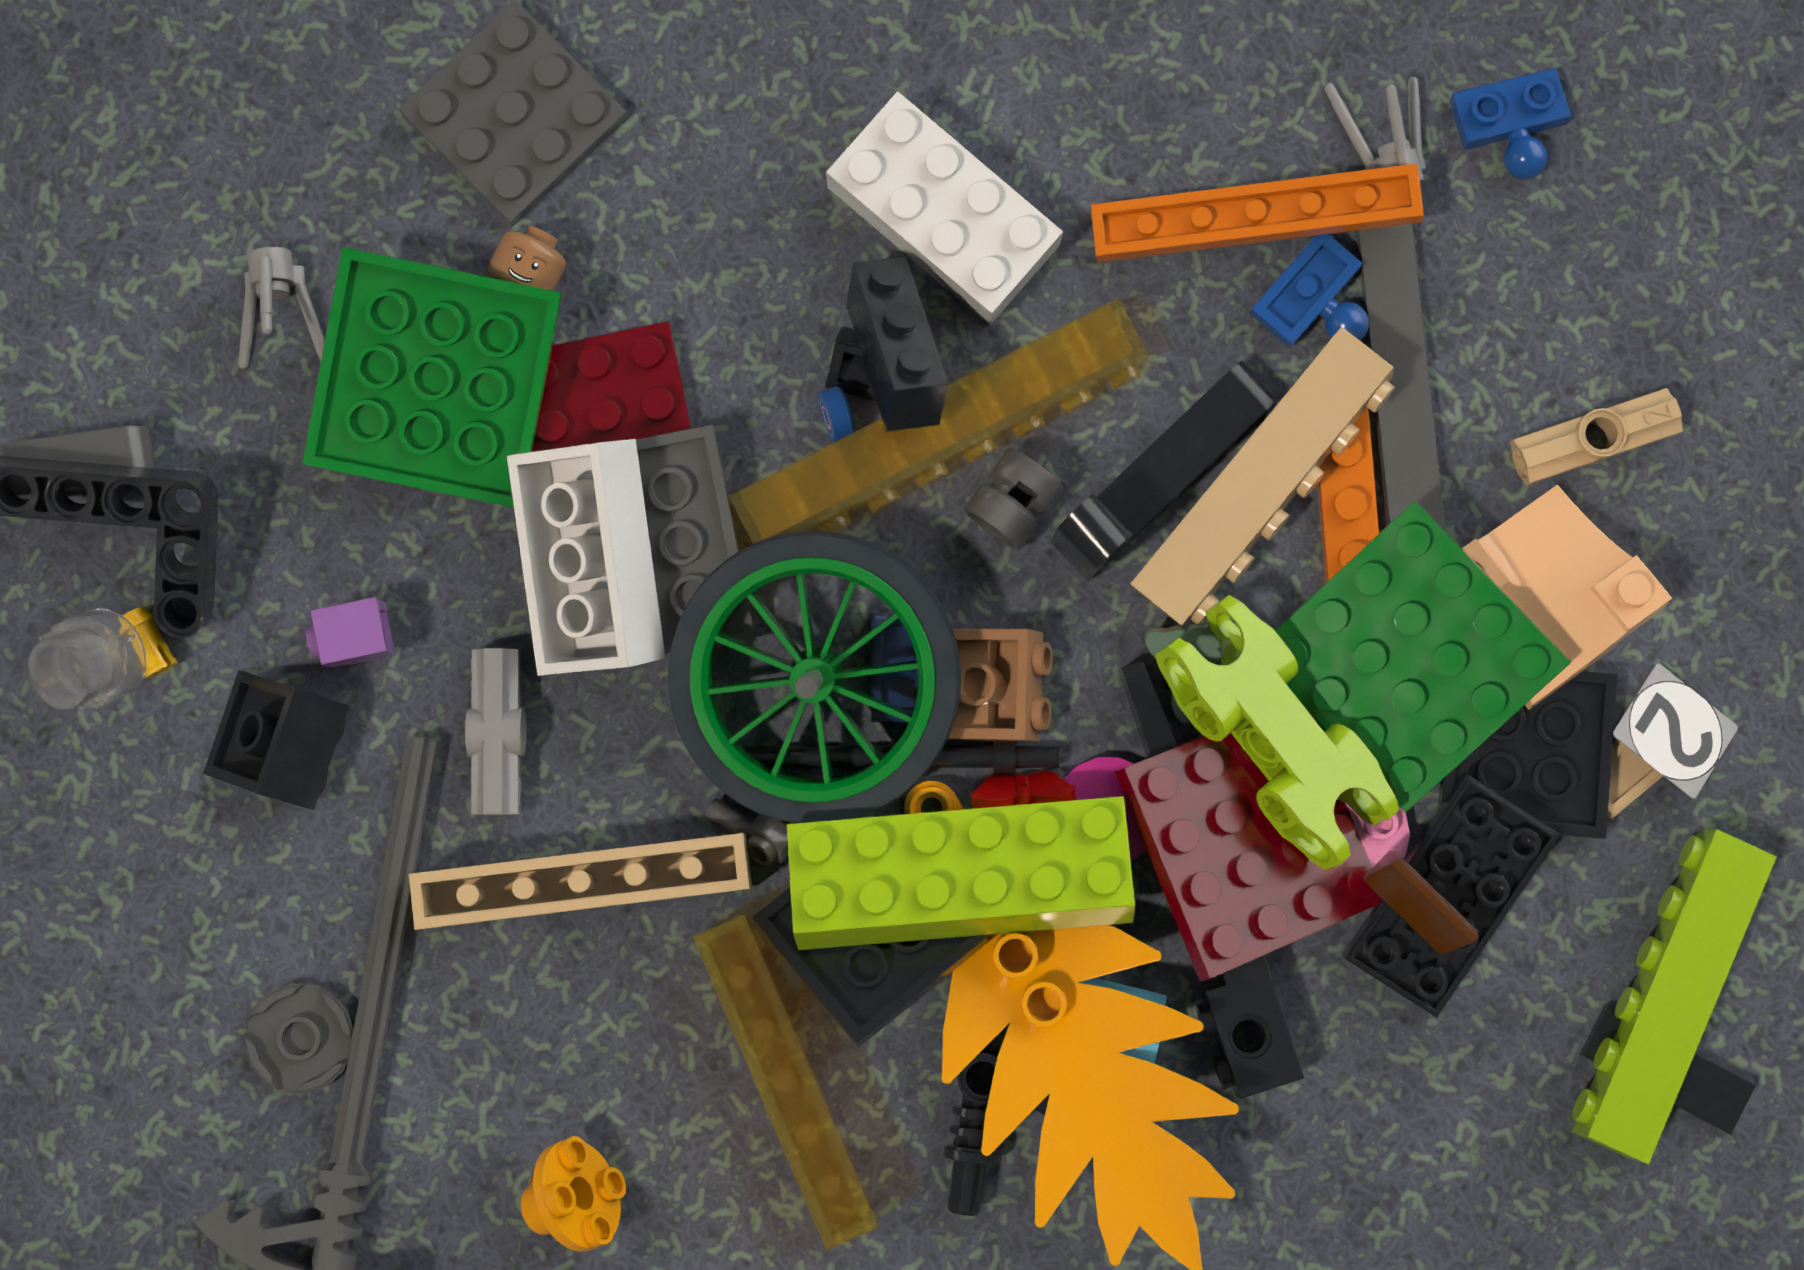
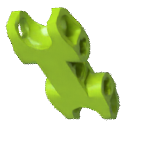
M1228 595L1205 612L1207 623L1221 645L1222 659L1220 665L1207 661L1193 645L1181 638H1177L1155 654L1157 664L1172 690L1177 705L1202 735L1213 741H1222L1231 733L1269 782L1257 792L1256 799L1260 809L1278 833L1297 847L1310 861L1324 870H1329L1341 865L1351 856L1347 839L1335 822L1334 807L1336 800L1344 801L1362 820L1375 826L1385 820H1389L1399 811L1397 799L1387 783L1377 759L1352 730L1341 724H1332L1326 731L1321 729L1287 686V683L1298 673V664L1290 649L1272 627L1260 620L1245 604Z

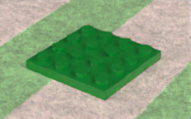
M342 247L302 464L514 508L507 456L532 452L563 292Z
M1416 500L1275 630L1290 649L1298 664V673L1287 683V686L1326 730L1332 724H1341L1352 730L1377 759L1387 783L1395 794L1398 806L1405 813L1571 664V660Z

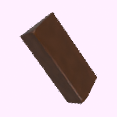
M1389 850L1365 875V882L1437 952L1441 954L1449 953L1473 943L1479 937L1477 935L1478 931L1395 850L1393 852Z

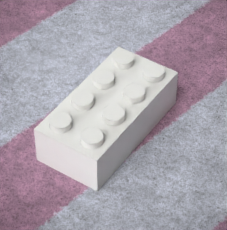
M898 91L826 172L827 188L989 326L1061 243L1063 231Z
M636 439L508 455L507 462L537 676L624 668L666 659Z

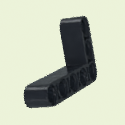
M1241 360L1097 497L1092 494L1058 526L1050 543L1089 582L1278 402L1279 398Z
M0 456V516L157 528L154 595L155 622L161 631L171 637L187 638L197 633L212 614L215 600L219 497L217 487L209 477L195 471ZM10 475H18L27 480L31 488L30 499L18 498L12 493L8 482ZM66 480H76L84 485L88 494L87 503L80 504L69 499L64 487ZM122 484H131L141 490L145 501L143 508L130 507L123 501L120 492ZM178 489H189L197 494L201 503L199 512L191 513L179 506L176 499ZM185 543L192 546L198 553V565L187 566L178 561L174 552L175 544ZM183 597L190 600L196 607V618L185 619L176 614L172 605L173 598Z

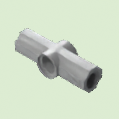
M504 648L472 650L471 708L467 709L465 720L466 752L468 757H471V815H520L522 787L521 757H524L526 751V714L524 707H521V650Z

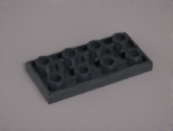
M1464 772L1405 861L1478 931L1477 935L1479 937L1469 945L1446 954H1441L1381 898L1378 905L1374 906L1342 956L1437 1018L1560 834Z

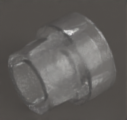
M92 609L53 625L50 628L51 632L38 637L40 643L34 647L28 660V675L33 687L32 692H36L45 703L52 707L70 709L78 706L80 710L85 708L97 709L134 692L144 678L147 663L144 644L135 627L125 617L108 609Z

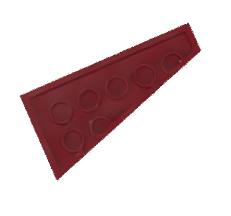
M669 321L552 346L532 452L601 442L638 440L692 429Z

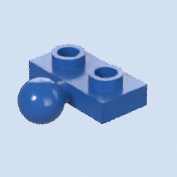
M1556 68L1452 93L1449 101L1464 150L1508 140L1509 145L1504 152V165L1512 176L1523 180L1538 176L1544 170L1548 158L1547 150L1543 143L1531 137L1530 134L1567 125L1571 118Z
M1329 234L1317 235L1253 306L1249 314L1289 348L1318 315L1325 319L1326 332L1331 339L1342 326L1358 340H1362L1369 327L1366 312L1358 304L1352 302L1339 303L1334 297L1360 269L1363 263Z

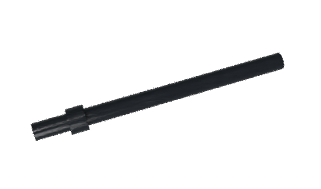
M993 741V746H944L930 768H993V773H1015V768H1059V746H1015V741ZM741 746L753 758L769 768L774 767L782 746ZM790 746L781 768H822L819 746ZM828 746L831 768H865L873 763L861 746ZM893 746L874 747L883 756Z

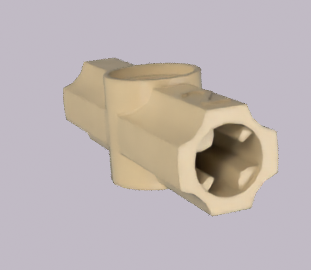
M1668 388L1606 409H1594L1582 417L1510 441L1512 460L1517 474L1522 478L1526 486L1586 465L1598 464L1607 458L1681 434L1683 432L1682 414L1676 398L1670 394ZM1593 424L1603 429L1607 437L1605 449L1594 448L1588 443L1585 434L1587 425Z

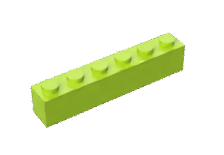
M1718 829L1698 830L1696 836H1690L1685 842L1679 856L1678 863L1683 867L1675 886L1671 885L1667 888L1658 905L1657 914L1661 916V920L1654 936H1649L1638 952L1636 965L1640 967L1633 986L1627 987L1617 1002L1615 1016L1622 1019L1613 1040L1606 1038L1600 1044L1593 1063L1597 1072L1590 1089H1584L1580 1093L1573 1107L1572 1119L1576 1120L1571 1131L1572 1133L1628 1159L1649 1165L1777 856Z

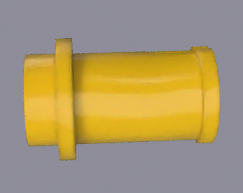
M147 606L133 609L116 620L120 627L117 631L119 638L125 637L146 679H150L155 675L158 676L178 664L155 623L154 613L150 614Z

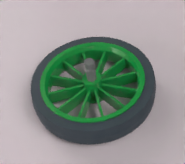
M828 531L791 532L758 541L740 550L720 564L697 588L679 620L673 638L668 667L669 699L679 735L697 766L713 784L741 805L757 813L794 823L853 819L879 809L904 794L922 778L941 753L951 733L960 700V656L951 623L942 604L920 575L903 560L888 550L855 536ZM805 574H827L850 580L823 648L815 647ZM796 575L806 650L800 651L755 590L772 581ZM859 584L876 594L894 613L837 656L830 651V648L855 587ZM746 597L794 658L792 662L721 633L732 612ZM896 619H900L911 639L917 660L850 669L843 668L842 660ZM717 642L783 669L789 672V676L713 685L712 665ZM918 669L919 675L918 696L913 713L843 684L844 678ZM790 685L791 691L734 735H731L719 713L714 694ZM840 693L907 721L909 724L895 745L881 756L835 695ZM796 696L801 700L776 763L773 769L747 753L738 744L737 740ZM827 701L873 761L871 765L857 772L832 778L822 702ZM808 703L814 704L824 779H805L779 772Z

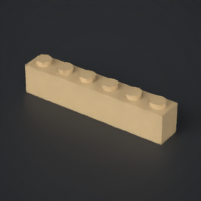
M1341 326L1130 583L1133 588L1184 629L1192 621L1198 625L1202 624L1207 619L1205 612L1220 601L1213 596L1226 579H1229L1232 583L1237 582L1255 558L1248 553L1262 536L1270 541L1288 520L1290 515L1284 509L1298 493L1303 498L1307 497L1322 479L1325 472L1318 467L1331 451L1340 456L1352 443L1360 431L1354 425L1367 408L1375 413L1389 398L1395 389V386L1389 382L1393 377L1394 367Z
M739 833L409 874L414 930L753 889L746 834Z

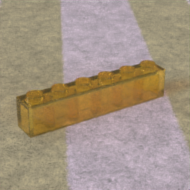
M748 914L741 915L693 936L826 1250L879 1228L877 1214Z

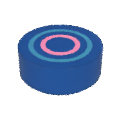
M835 386L818 391L820 411L831 441L835 444L853 438L855 434L854 420L843 390Z

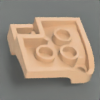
M1558 484L1478 540L1474 539L1463 547L1467 554L1571 660L1570 665L1525 704L1528 710L1613 650L1621 640L1663 611L1672 599L1637 555L1635 557L1630 556L1610 540L1582 513Z

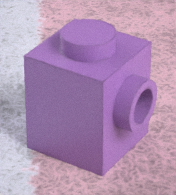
M373 597L310 611L313 625L306 627L307 643L312 658L320 657L321 665L334 669L396 655L386 603L379 598Z

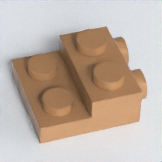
M953 629L960 656L961 692L956 719L947 740L1040 742V730H1047L1051 722L1050 701L1047 697H1041L1042 675H1049L1053 664L1052 648L1048 642H1043V632L1031 629Z

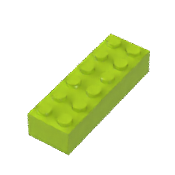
M1124 796L787 824L793 935L798 950L1133 923L1135 899Z

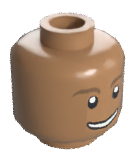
M529 225L525 234L518 231H508L503 234L486 267L485 273L487 277L555 291L567 264L562 254L554 249L558 239Z

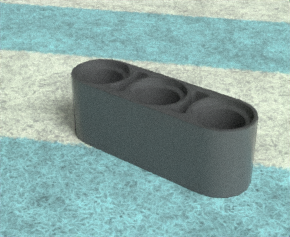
M146 426L115 427L0 444V456L155 468L151 429ZM10 475L8 482L12 493L18 498L30 499L31 488L27 480L18 475ZM66 480L64 487L68 497L87 495L86 488L79 481ZM131 484L121 485V490L137 488Z

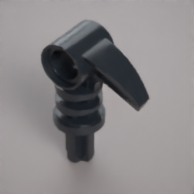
M982 1050L957 1075V1082L963 1096L961 1105L952 1107V1113L960 1115L959 1125H950L949 1132L957 1135L956 1144L944 1146L943 1157L954 1160L947 1207L950 1212L963 1216H976L979 1214L986 1166L997 1165L999 1160L997 1152L993 1151L991 1155L985 1156L981 1151L985 1113L990 1090L978 1092L971 1089L966 1083V1073L974 1063L985 1061L996 1066L997 1056L985 1050ZM1049 1095L1035 1108L1036 1111L1043 1115L1046 1112Z

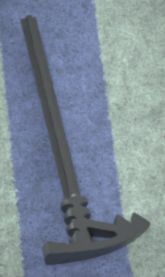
M406 737L331 1158L323 1166H318L316 1178L325 1184V1191L313 1194L311 1200L313 1207L321 1211L320 1218L272 1227L268 1223L270 1206L264 1204L255 1207L242 1218L236 1220L234 1218L236 1201L235 1199H228L222 1201L195 1221V1225L207 1238L228 1255L254 1270H356L358 1253L349 1247V1241L362 1237L363 1227L353 1219L354 1213L366 1211L368 1201L359 1195L358 1191L360 1186L369 1185L372 1181V1174L368 1173L365 1169L364 1157L411 900L409 874L416 873L439 741L419 737ZM316 1238L311 1265L285 1259L273 1254L270 1250L271 1245ZM402 1268V1269H394V1270H412V1269H410V1268Z

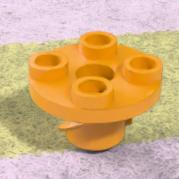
M572 1136L548 1146L538 1157L533 1177L529 1179L530 1185L524 1190L521 1197L520 1206L524 1221L535 1233L540 1235L551 1234L560 1244L573 1251L587 1252L607 1245L612 1241L617 1231L621 1215L620 1199L626 1193V1183L619 1169L610 1167L604 1157L594 1147L578 1136Z

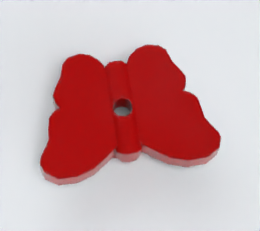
M1051 770L1036 771L1028 776L1026 774H1017L1015 777L1005 773H993L983 780V784H980L977 790L971 792L973 809L1076 800L1075 786L1068 784L1065 779H1060V775L1053 773Z

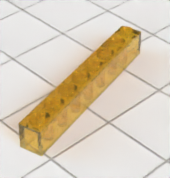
M1118 298L949 384L939 425L886 432L883 420L880 419L730 495V501L752 544L776 535L791 532L828 531L838 533L852 524L849 516L867 506L871 513L883 510L900 500L901 498L897 491L917 481L920 489L930 486L949 474L946 466L965 457L968 464L979 461L998 449L994 443L995 441L1013 432L1017 439L1026 437L1046 425L1042 417L1060 408L1067 415L1091 403L1094 400L1091 392L1109 383L1113 390L1132 383L1142 376L1139 368L1145 365L1149 354Z

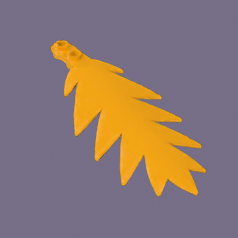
M926 781L916 785L907 795L904 805L905 814L922 813L921 805L923 801L933 797L941 802L942 811L964 810L953 790L946 784L938 781ZM1111 925L986 935L988 943L952 972L943 1027L941 1077L943 1083L950 1084L1009 1024L997 1056L986 1108L981 1147L982 1154L985 1156L991 1155L1013 1130L1049 1095L1041 1128L1035 1178V1225L1039 1228L1046 1225L1093 1157L1094 1193L1098 1225L1110 1263L1113 1266L1120 1264L1123 1255L1140 1226L1166 1253L1190 1270H1203L1198 1229L1189 1197L1232 1199L1235 1196V1190L1207 1159L1154 1122L1235 1115L1239 1112V1107L1236 1103L1199 1082L1155 1063L1120 1053L1201 1032L1204 1026L1200 1020L1168 1006L1113 988L1080 983L1085 980L1159 961L1162 957L1161 952Z

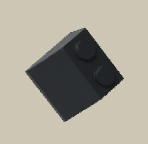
M238 670L203 774L262 796L314 810L318 797L326 786L327 771L336 744L344 733L345 717L349 705Z

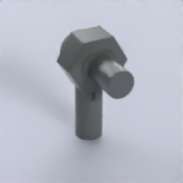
M715 798L710 803L705 816L731 833L746 834L748 854L756 862L769 866L772 862L782 863L788 856L787 824H795L794 822L775 819L763 814H759L758 817L754 815L747 817L718 798Z

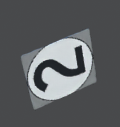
M1658 663L1616 726L1613 736L1694 799L1735 735L1738 726Z

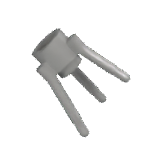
M1416 77L1408 79L1409 140H1406L1396 87L1393 84H1389L1386 87L1388 112L1394 142L1378 147L1379 158L1377 159L1372 155L1335 86L1332 83L1325 85L1324 90L1359 154L1365 170L1418 163L1420 183L1424 182L1422 170H1425L1426 166L1422 153L1419 82Z
M263 247L248 252L249 271L244 273L245 300L239 344V368L247 369L249 366L257 297L260 298L261 331L263 334L268 335L272 332V300L288 297L290 295V287L294 288L316 353L321 362L325 339L305 285L304 267L293 265L292 252L286 248Z

